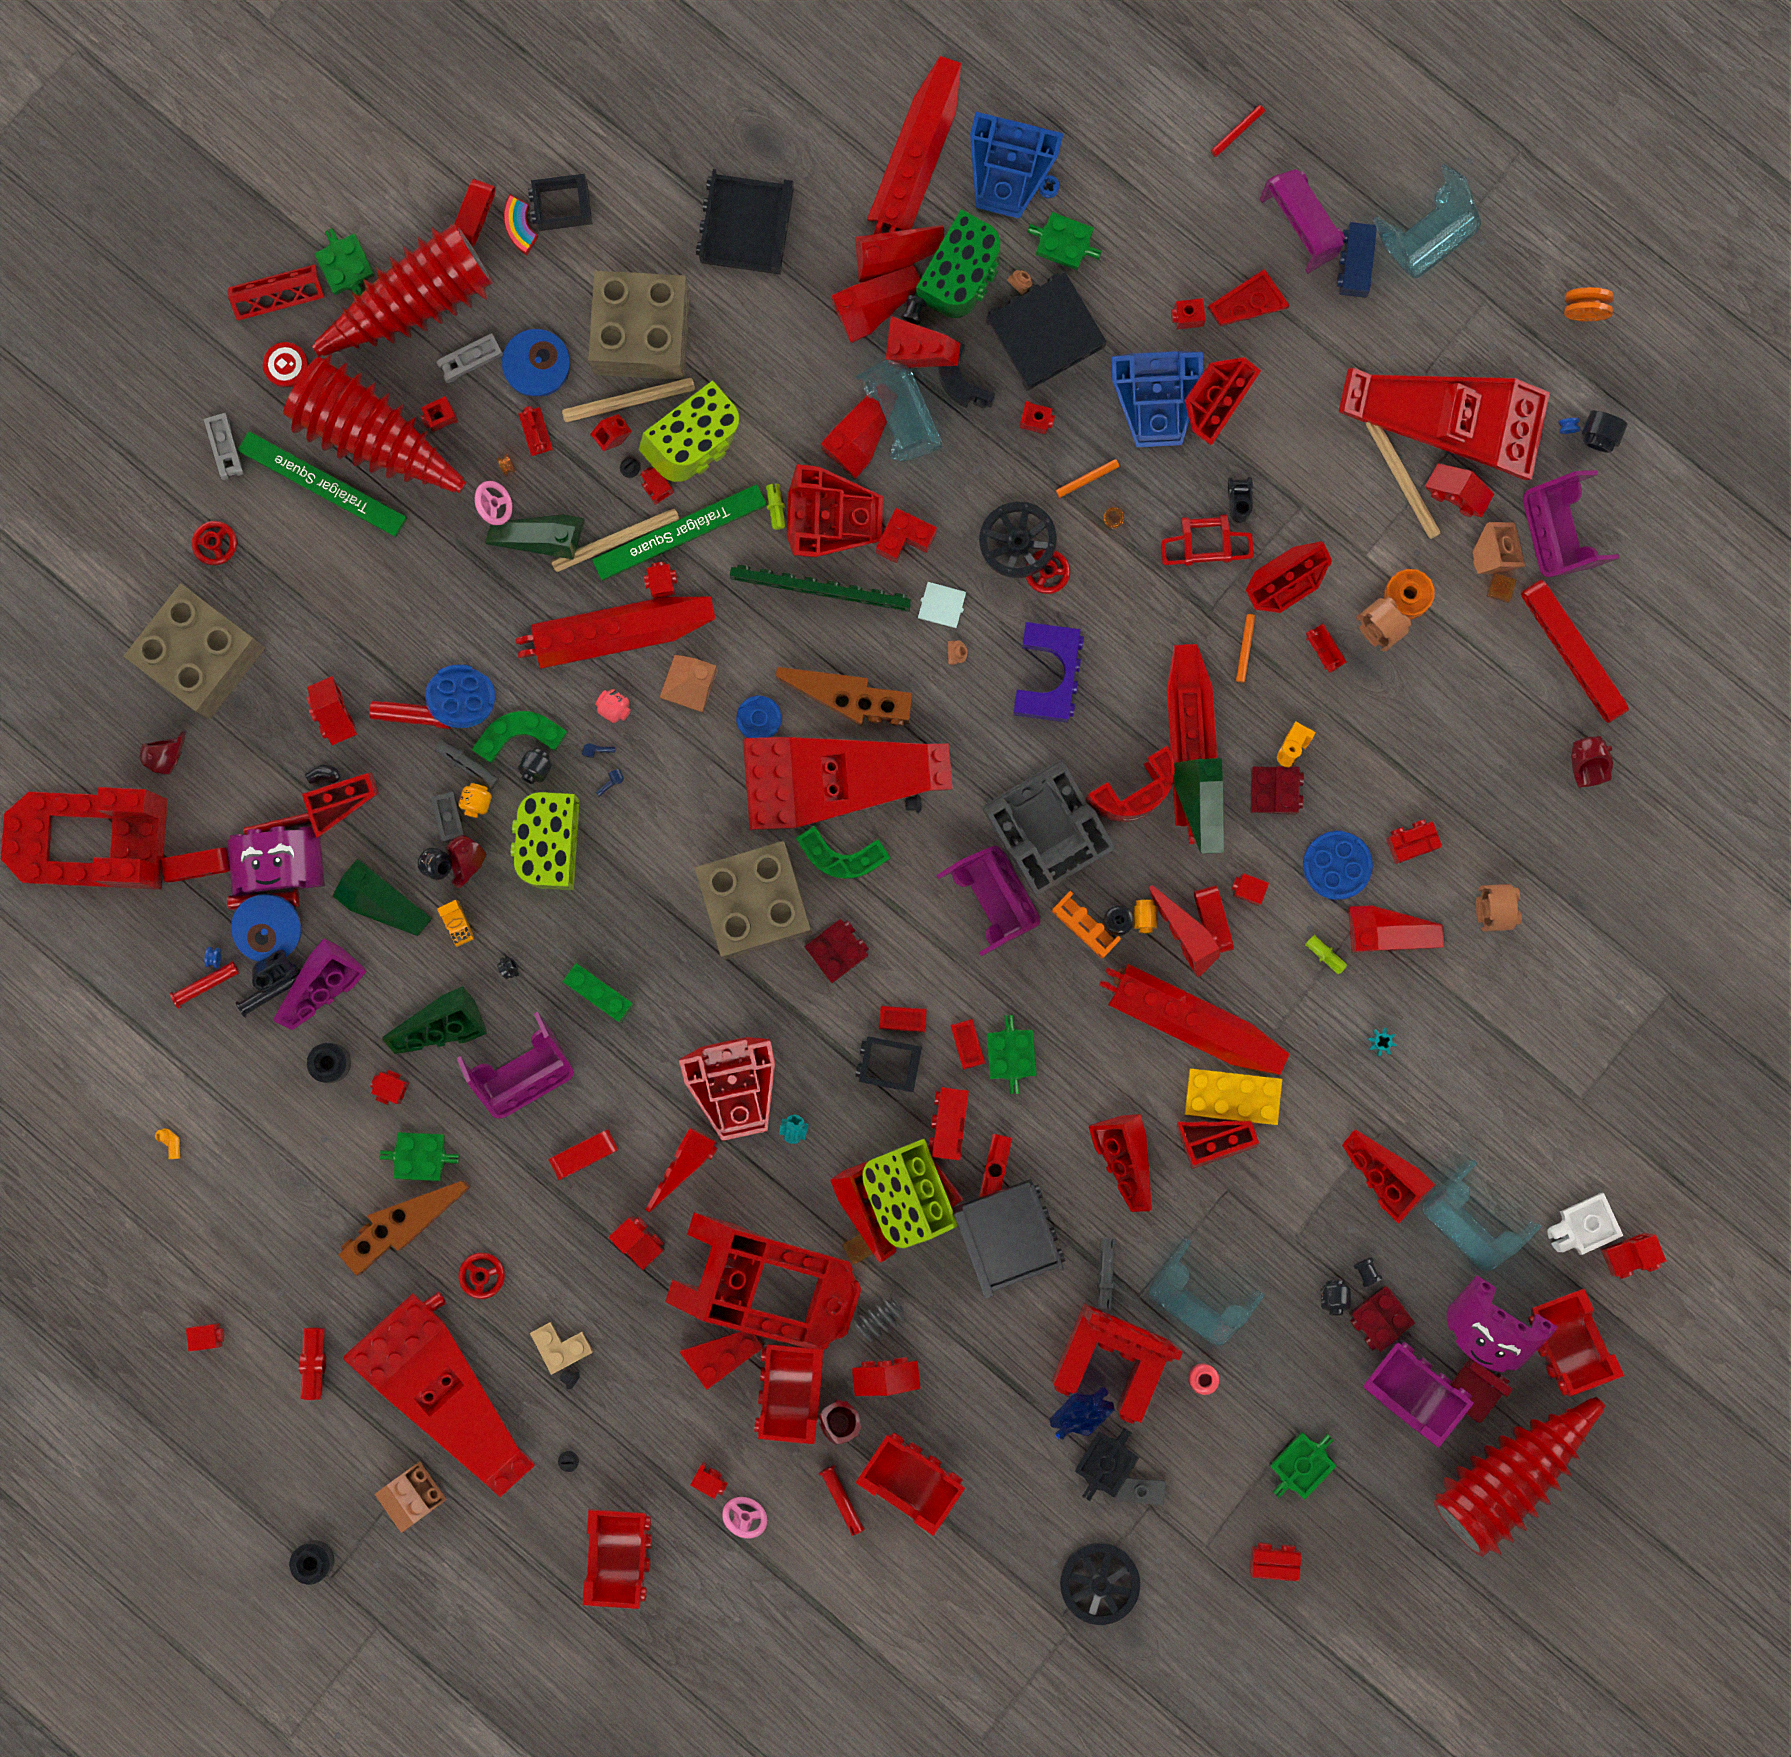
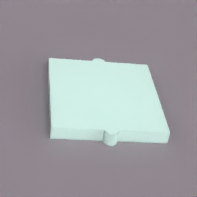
M928 582L924 597L921 598L922 605L918 619L957 628L960 613L964 611L962 606L966 592Z

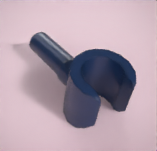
M588 743L584 745L582 755L594 758L595 751L615 752V747H600Z
M616 769L608 773L611 781L607 782L596 792L598 796H601L610 787L623 782L624 777L621 770Z

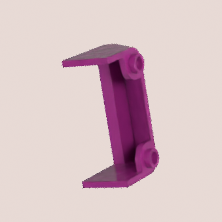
M1297 169L1268 179L1260 201L1263 203L1274 197L1310 253L1311 259L1306 267V273L1309 274L1337 257L1343 247L1344 234L1340 228L1335 227L1309 187L1306 174L1303 171L1299 172Z
M1597 470L1571 472L1528 489L1523 496V504L1539 569L1545 577H1556L1588 570L1619 559L1618 554L1598 555L1596 549L1591 546L1580 548L1570 505L1576 503L1581 498L1582 488L1580 482L1598 475Z
M996 845L963 858L936 875L940 879L951 874L957 885L961 887L971 886L992 925L986 929V939L990 946L980 951V956L1009 943L1040 924V916L1004 851Z
M538 1012L534 1013L540 1030L536 1031L531 1037L534 1048L497 1070H494L489 1064H480L470 1069L461 1056L457 1058L467 1084L494 1118L500 1119L509 1116L573 1077L574 1071L553 1032Z

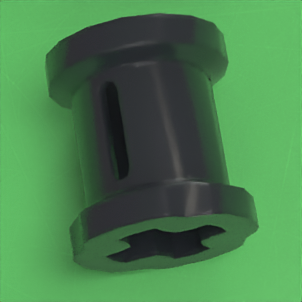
M909 295L907 296L908 304L905 313L901 315V319L919 325L921 322L920 315L923 307L926 306V301L920 297Z
M1372 1257L1364 1259L1353 1266L1354 1269H1358L1364 1281V1287L1383 1279L1381 1275H1378L1372 1263L1374 1261Z

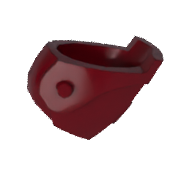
M181 731L177 738L142 744L139 756L142 765L152 772L170 775L175 766H177L182 754L181 749L186 732Z
M1601 736L1588 737L1573 742L1571 754L1572 769L1579 788L1599 785L1612 779L1613 759L1610 754L1612 746H1607Z
M465 835L457 836L446 846L447 854L452 860V871L455 876L451 883L456 888H461L481 868L487 855L478 842Z
M838 1399L835 1403L824 1408L819 1414L820 1427L829 1442L831 1441L835 1445L844 1444L859 1436L858 1432L861 1426L858 1412L847 1401Z

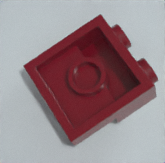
M1252 766L1250 813L1294 815L1299 813V809H1303V795H1299V786L1304 784V773L1300 772V767Z
M839 919L804 946L831 984L869 957L866 953L869 948L862 939L856 940L852 934L855 932V929L848 920L843 922Z
M1387 1285L1349 1312L1352 1317L1350 1320L1351 1324L1358 1332L1360 1330L1363 1331L1366 1335L1364 1341L1372 1351L1374 1349L1379 1352L1383 1351L1396 1341L1398 1336L1415 1324L1414 1320Z

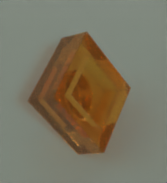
M1494 573L1487 597L1509 603L1517 580Z
M860 1234L842 1244L853 1265L873 1254Z

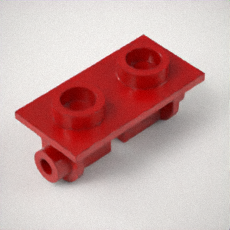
M525 407L524 412L518 414L531 457L553 450L541 408Z
M1323 623L1306 633V640H1309L1325 666L1324 669H1327L1329 673L1347 662Z

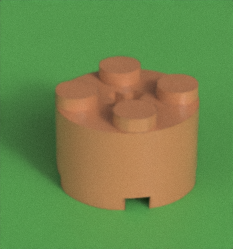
M1390 597L1377 599L1356 617L1357 621H1361L1362 625L1359 626V629L1364 637L1374 647L1377 645L1383 647L1381 651L1389 650L1408 634L1409 627L1411 626L1409 618L1400 613L1395 601Z
M1511 884L1481 885L1478 891H1482L1481 897H1476V915L1478 923H1483L1484 925L1481 928L1482 931L1513 930L1516 925L1521 924L1522 916L1521 912L1518 911L1517 901L1520 899V892L1517 887L1513 888Z

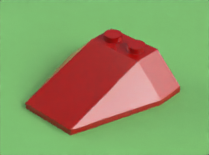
M796 465L788 492L787 539L794 556L815 558L880 541L882 537L883 515L882 495L821 467Z
M744 1037L700 1047L679 1059L684 1083L722 1141L762 1133L768 1130L775 1058L770 1039Z

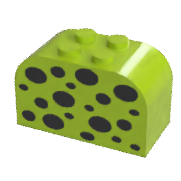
M712 380L643 432L638 450L665 479L673 482L686 481L696 473L701 475L709 468L708 464L713 460L718 462L726 455L725 451L730 447L739 424L738 411L735 405Z
M537 792L527 796L519 805L517 820H513L512 832L516 834L515 843L511 844V856L514 857V867L518 876L536 888L574 890L580 799L575 794Z
M925 1139L876 1157L865 1165L863 1183L883 1235L892 1245L899 1248L910 1247L958 1227Z

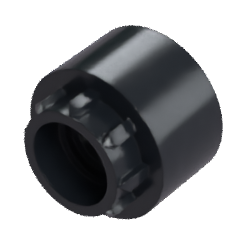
M1592 410L1582 431V434L1585 436L1584 444L1594 450L1610 453L1614 447L1620 445L1628 423L1612 414Z
M319 1044L310 1051L307 1057L308 1072L315 1080L323 1083L341 1081L347 1076L351 1067L349 1053L338 1044ZM330 1056L334 1060V1065L328 1070L324 1066V1061Z
M307 1541L299 1546L291 1555L289 1561L291 1574L302 1584H316L327 1577L332 1571L335 1561L332 1549L322 1541ZM308 1557H314L316 1559V1568H312L308 1565Z

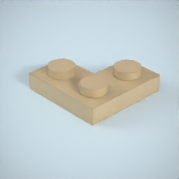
M552 1322L530 1333L551 1375L593 1353L583 1331L564 1342L561 1341Z

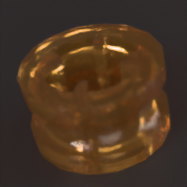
M507 453L504 454L503 458H497L505 477L508 476L509 472H516Z
M1116 507L1109 508L1103 515L1104 524L1111 529L1118 528L1124 521L1123 512ZM1111 512H1115V515L1120 517V520L1116 521L1117 524H1112V521L1107 519Z

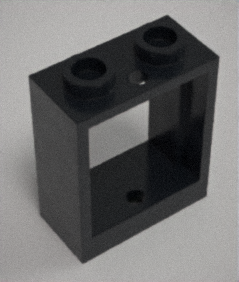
M585 173L531 180L532 188L528 189L529 200L534 202L531 218L532 223L537 225L539 231L593 224L588 182ZM571 188L578 189L581 215L543 220L541 192Z
M867 1036V1041L862 1040L860 1054H863L864 1057L862 1064H857L855 1077H859V1082L913 1093L922 1047ZM872 1043L912 1051L905 1085L866 1077Z

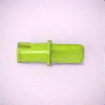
M769 484L766 486L769 502L767 509L770 510L772 528L780 530L785 528L783 513L785 504L782 503L780 484H775V487H773V484Z
M1315 934L1306 942L1305 946L1320 958L1319 961L1325 962L1335 973L1340 974L1347 967V964L1332 951L1333 948L1326 946Z

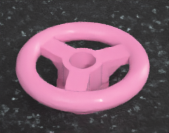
M486 481L481 483L476 489L475 506L479 515L486 522L492 525H502L510 519L513 507L512 500L507 490L501 484L494 481ZM494 488L503 497L497 498L492 496L486 489ZM505 504L506 510L501 518H496L497 509L500 505Z
M747 1497L733 1498L725 1504L722 1512L725 1526L738 1537L747 1539L758 1537L767 1527L766 1512L753 1499ZM737 1504L749 1505L756 1511H743ZM730 1511H732L735 1516L732 1522L729 1516ZM760 1519L759 1527L756 1530L749 1531L753 1520Z

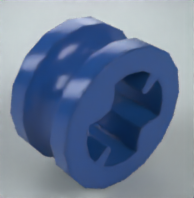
M1047 175L1039 186V192L1045 198H1053L1059 191V181L1052 175ZM1049 182V185L1053 183V191H1049V189L1046 191L1044 189L1045 183Z
M1579 418L1560 420L1559 425L1562 426L1560 434L1579 432L1581 430L1580 426L1577 425L1580 422Z
M207 947L204 958L205 967L213 965L214 968H219L221 963L220 948L213 950L212 947Z

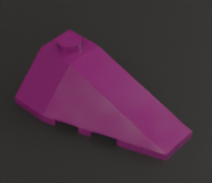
M323 938L309 955L273 1018L274 1022L291 1030L295 1029L314 1016L315 1011L326 1003L327 1005L334 1002V997L343 991L348 992L367 972L366 969L342 947Z

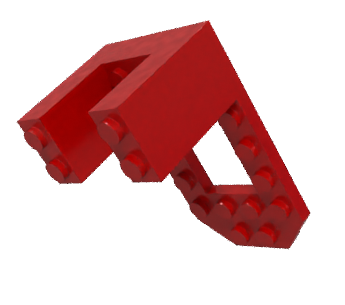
M98 787V795L27 792L4 813L1 860L25 884L161 890L163 874L161 859L164 858L168 799L146 789ZM52 816L113 819L110 858L93 857V863L49 861Z
M693 1213L687 1235L711 1245L712 1248L699 1287L672 1280L665 1300L666 1303L704 1322L805 1348L825 1350L829 1347L828 1344L848 1334L861 1293V1287L859 1282L855 1280L852 1273L853 1268L849 1261L769 1239L731 1222ZM765 1263L818 1277L805 1322L751 1308Z
M1084 1303L1051 1381L1057 1392L1069 1396L1070 1393L1076 1395L1097 1342H1099L1098 1346L1108 1352L1112 1353L1114 1349L1120 1351L1119 1355L1132 1362L1135 1361L1116 1410L1122 1420L1134 1424L1135 1421L1141 1423L1166 1362H1172L1173 1359L1180 1360L1183 1351L1164 1337Z

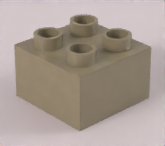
M594 271L588 361L594 375L676 380L685 378L690 290L686 276Z
M180 583L123 657L194 711L211 719L266 647Z
M784 841L694 867L719 953L724 960L813 934Z

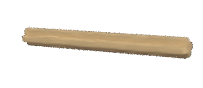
M686 378L563 409L562 414L565 422H571L695 390L692 378Z
M1367 422L1366 426L1426 534L1430 539L1435 538L1440 534V530L1383 428Z
M675 509L668 510L576 549L574 560L557 557L551 561L553 568L556 572L658 530L679 520L678 513Z

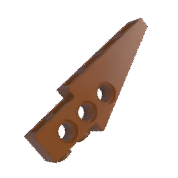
M777 667V680L863 727L864 718H868V722L881 723V720L890 721L891 725L904 726V723H909L912 693L869 688L868 678ZM839 697H846L849 702L847 706L839 707L836 704V700ZM863 699L869 700L872 704L867 710H862L858 706L859 702ZM886 702L894 705V710L890 713H885L881 709V706Z
M465 1180L369 1214L367 1217L373 1224L367 1223L358 1231L360 1235L354 1241L349 1239L341 1246L343 1251L338 1256L356 1276L361 1275L392 1246L397 1251L405 1248L471 1187ZM399 1209L405 1213L403 1222H399L395 1218V1213ZM381 1225L388 1229V1234L385 1238L380 1237L378 1234V1228ZM363 1241H367L370 1244V1251L367 1254L363 1253L360 1248Z

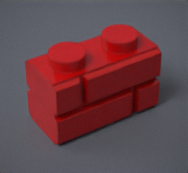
M1425 819L1413 823L1412 829L1405 831L1402 827L1390 832L1392 836L1386 838L1395 864L1442 847L1432 821L1426 823Z
M1260 1542L1258 1547H1251L1250 1575L1252 1578L1299 1582L1301 1552L1295 1550L1296 1546L1283 1544L1281 1548H1272V1544Z

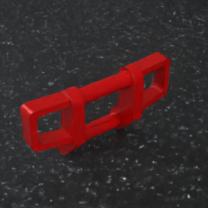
M1227 514L1214 518H1181L1182 535L1161 540V559L1164 565L1185 564V566H1191L1193 563L1213 561L1230 563L1231 560L1253 558L1252 534L1248 532H1230ZM1220 526L1222 552L1192 554L1190 528ZM1230 536H1245L1247 538L1248 553L1246 555L1231 556ZM1183 540L1184 560L1168 561L1166 558V544Z

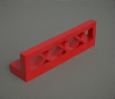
M316 264L228 287V298L237 321L324 298ZM314 283L317 293L307 294L302 289L304 285ZM289 289L296 293L294 298L290 300L280 297L284 290ZM265 295L274 299L272 304L264 306L258 303L261 296ZM246 301L252 304L249 311L240 313L236 303Z

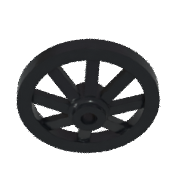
M1010 502L996 508L987 516L980 530L979 545L984 560L994 571L1007 577L1023 578L1038 573L1051 561L1057 546V533L1052 519L1042 508L1028 502ZM1022 512L1018 529L1013 527L1007 514ZM1030 513L1039 518L1041 522L1026 532ZM998 519L1002 520L1009 533L1008 536L991 530ZM1047 528L1048 542L1030 541ZM988 537L1007 545L989 551ZM1017 541L1023 542L1021 545L1015 544ZM1028 549L1045 550L1039 560L1035 561ZM1008 552H1012L1007 566L995 559ZM1019 554L1024 556L1029 566L1015 568Z
M1091 1543L1077 1549L1067 1559L1060 1576V1589L1066 1606L1077 1618L1089 1624L1108 1625L1121 1620L1133 1609L1140 1593V1577L1135 1563L1125 1551L1108 1543ZM1096 1552L1105 1553L1100 1572H1097L1088 1554ZM1114 1555L1125 1565L1108 1576L1111 1557ZM1081 1558L1091 1574L1090 1578L1072 1572L1073 1567ZM1130 1572L1131 1589L1112 1584ZM1069 1579L1089 1587L1070 1595ZM1099 1582L1105 1583L1103 1589L1097 1588ZM1111 1592L1129 1596L1121 1608H1117L1110 1596ZM1093 1594V1600L1088 1613L1076 1605L1075 1602ZM1101 1598H1104L1112 1613L1096 1615Z

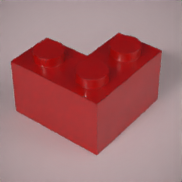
M1439 463L1425 485L1433 499L1439 502L1449 501L1460 509L1459 512L1466 517H1472L1473 515L1482 518L1494 496V493L1473 471Z
M895 508L876 547V554L897 563L906 543L927 553L937 534V527Z
M333 676L307 687L309 696L306 699L311 708L309 713L313 721H318L321 725L318 727L324 739L328 738L331 745H334L357 735L355 723L344 704L342 692Z
M632 1216L622 1223L608 1238L623 1254L627 1253L644 1270L665 1250L662 1247L664 1242L656 1234L652 1236L646 1230L648 1225L640 1217L635 1218Z
M1641 1233L1601 1249L1611 1276H1619L1620 1279L1632 1276V1271L1636 1269L1647 1270L1648 1272L1661 1268V1263L1667 1261L1656 1234Z
M908 1357L894 1358V1363H891V1360L877 1361V1364H875V1360L863 1361L861 1366L852 1368L855 1396H889L921 1389L918 1361H908Z

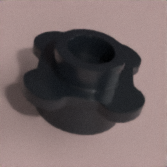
M508 956L505 959L502 957L500 963L497 964L500 974L505 979L519 976L517 963Z

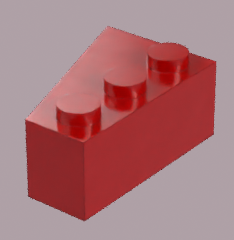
M941 1087L940 1092L936 1091L934 1105H938L937 1115L933 1114L931 1128H935L934 1138L930 1137L928 1147L929 1151L932 1152V1157L960 1160L968 1090Z
M1252 1121L1177 1122L1176 1124L1191 1169L1257 1148L1259 1145Z

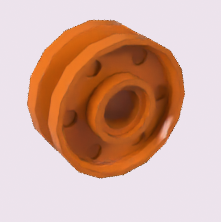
M1587 287L1572 289L1565 294V302L1570 305L1565 307L1564 315L1566 318L1576 321L1608 319L1613 315V307L1608 304L1613 302L1614 294L1612 291L1603 288Z
M1405 569L1397 572L1390 579L1384 590V599L1387 597L1392 598L1400 613L1407 616L1409 620L1423 615L1431 606L1434 600L1435 589L1431 579L1425 573L1417 569ZM1404 590L1412 591L1414 599L1406 598Z

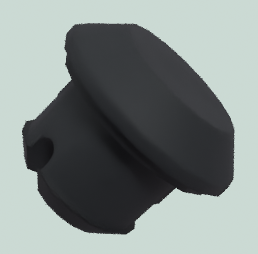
M626 458L620 464V472L627 478L637 476L640 471L638 461L633 458Z
M916 794L915 797H907L905 799V804L909 803V805H905V809L907 811L916 810V813L919 814L922 810L921 796Z
M566 1369L562 1373L560 1381L567 1385V1390L575 1386L580 1378L579 1372L574 1374L569 1369Z
M565 1451L559 1456L558 1465L563 1471L572 1472L578 1467L579 1458L574 1452Z

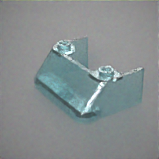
M1445 164L1440 166L1446 184L1436 192L1434 200L1437 208L1403 234L1400 228L1391 226L1376 216L1373 219L1384 247L1403 270L1413 278H1419L1476 234L1481 225L1466 177Z
M886 359L856 375L857 380L866 383L864 389L868 397H873L879 401L895 441L892 442V454H890L892 460L905 462L933 453L943 447L915 378L907 366Z
M1466 1160L1425 1202L1423 1211L1425 1216L1478 1268L1489 1271L1516 1254L1542 1226L1539 1223L1530 1222L1518 1235L1507 1231L1494 1239L1462 1207L1470 1197V1190L1462 1179L1477 1164L1475 1160Z
M1184 1238L1151 1284L1149 1296L1155 1303L1210 1343L1217 1346L1223 1345L1246 1323L1265 1294L1256 1290L1244 1308L1239 1305H1230L1221 1315L1183 1288L1189 1279V1271L1179 1260L1192 1243L1189 1239Z

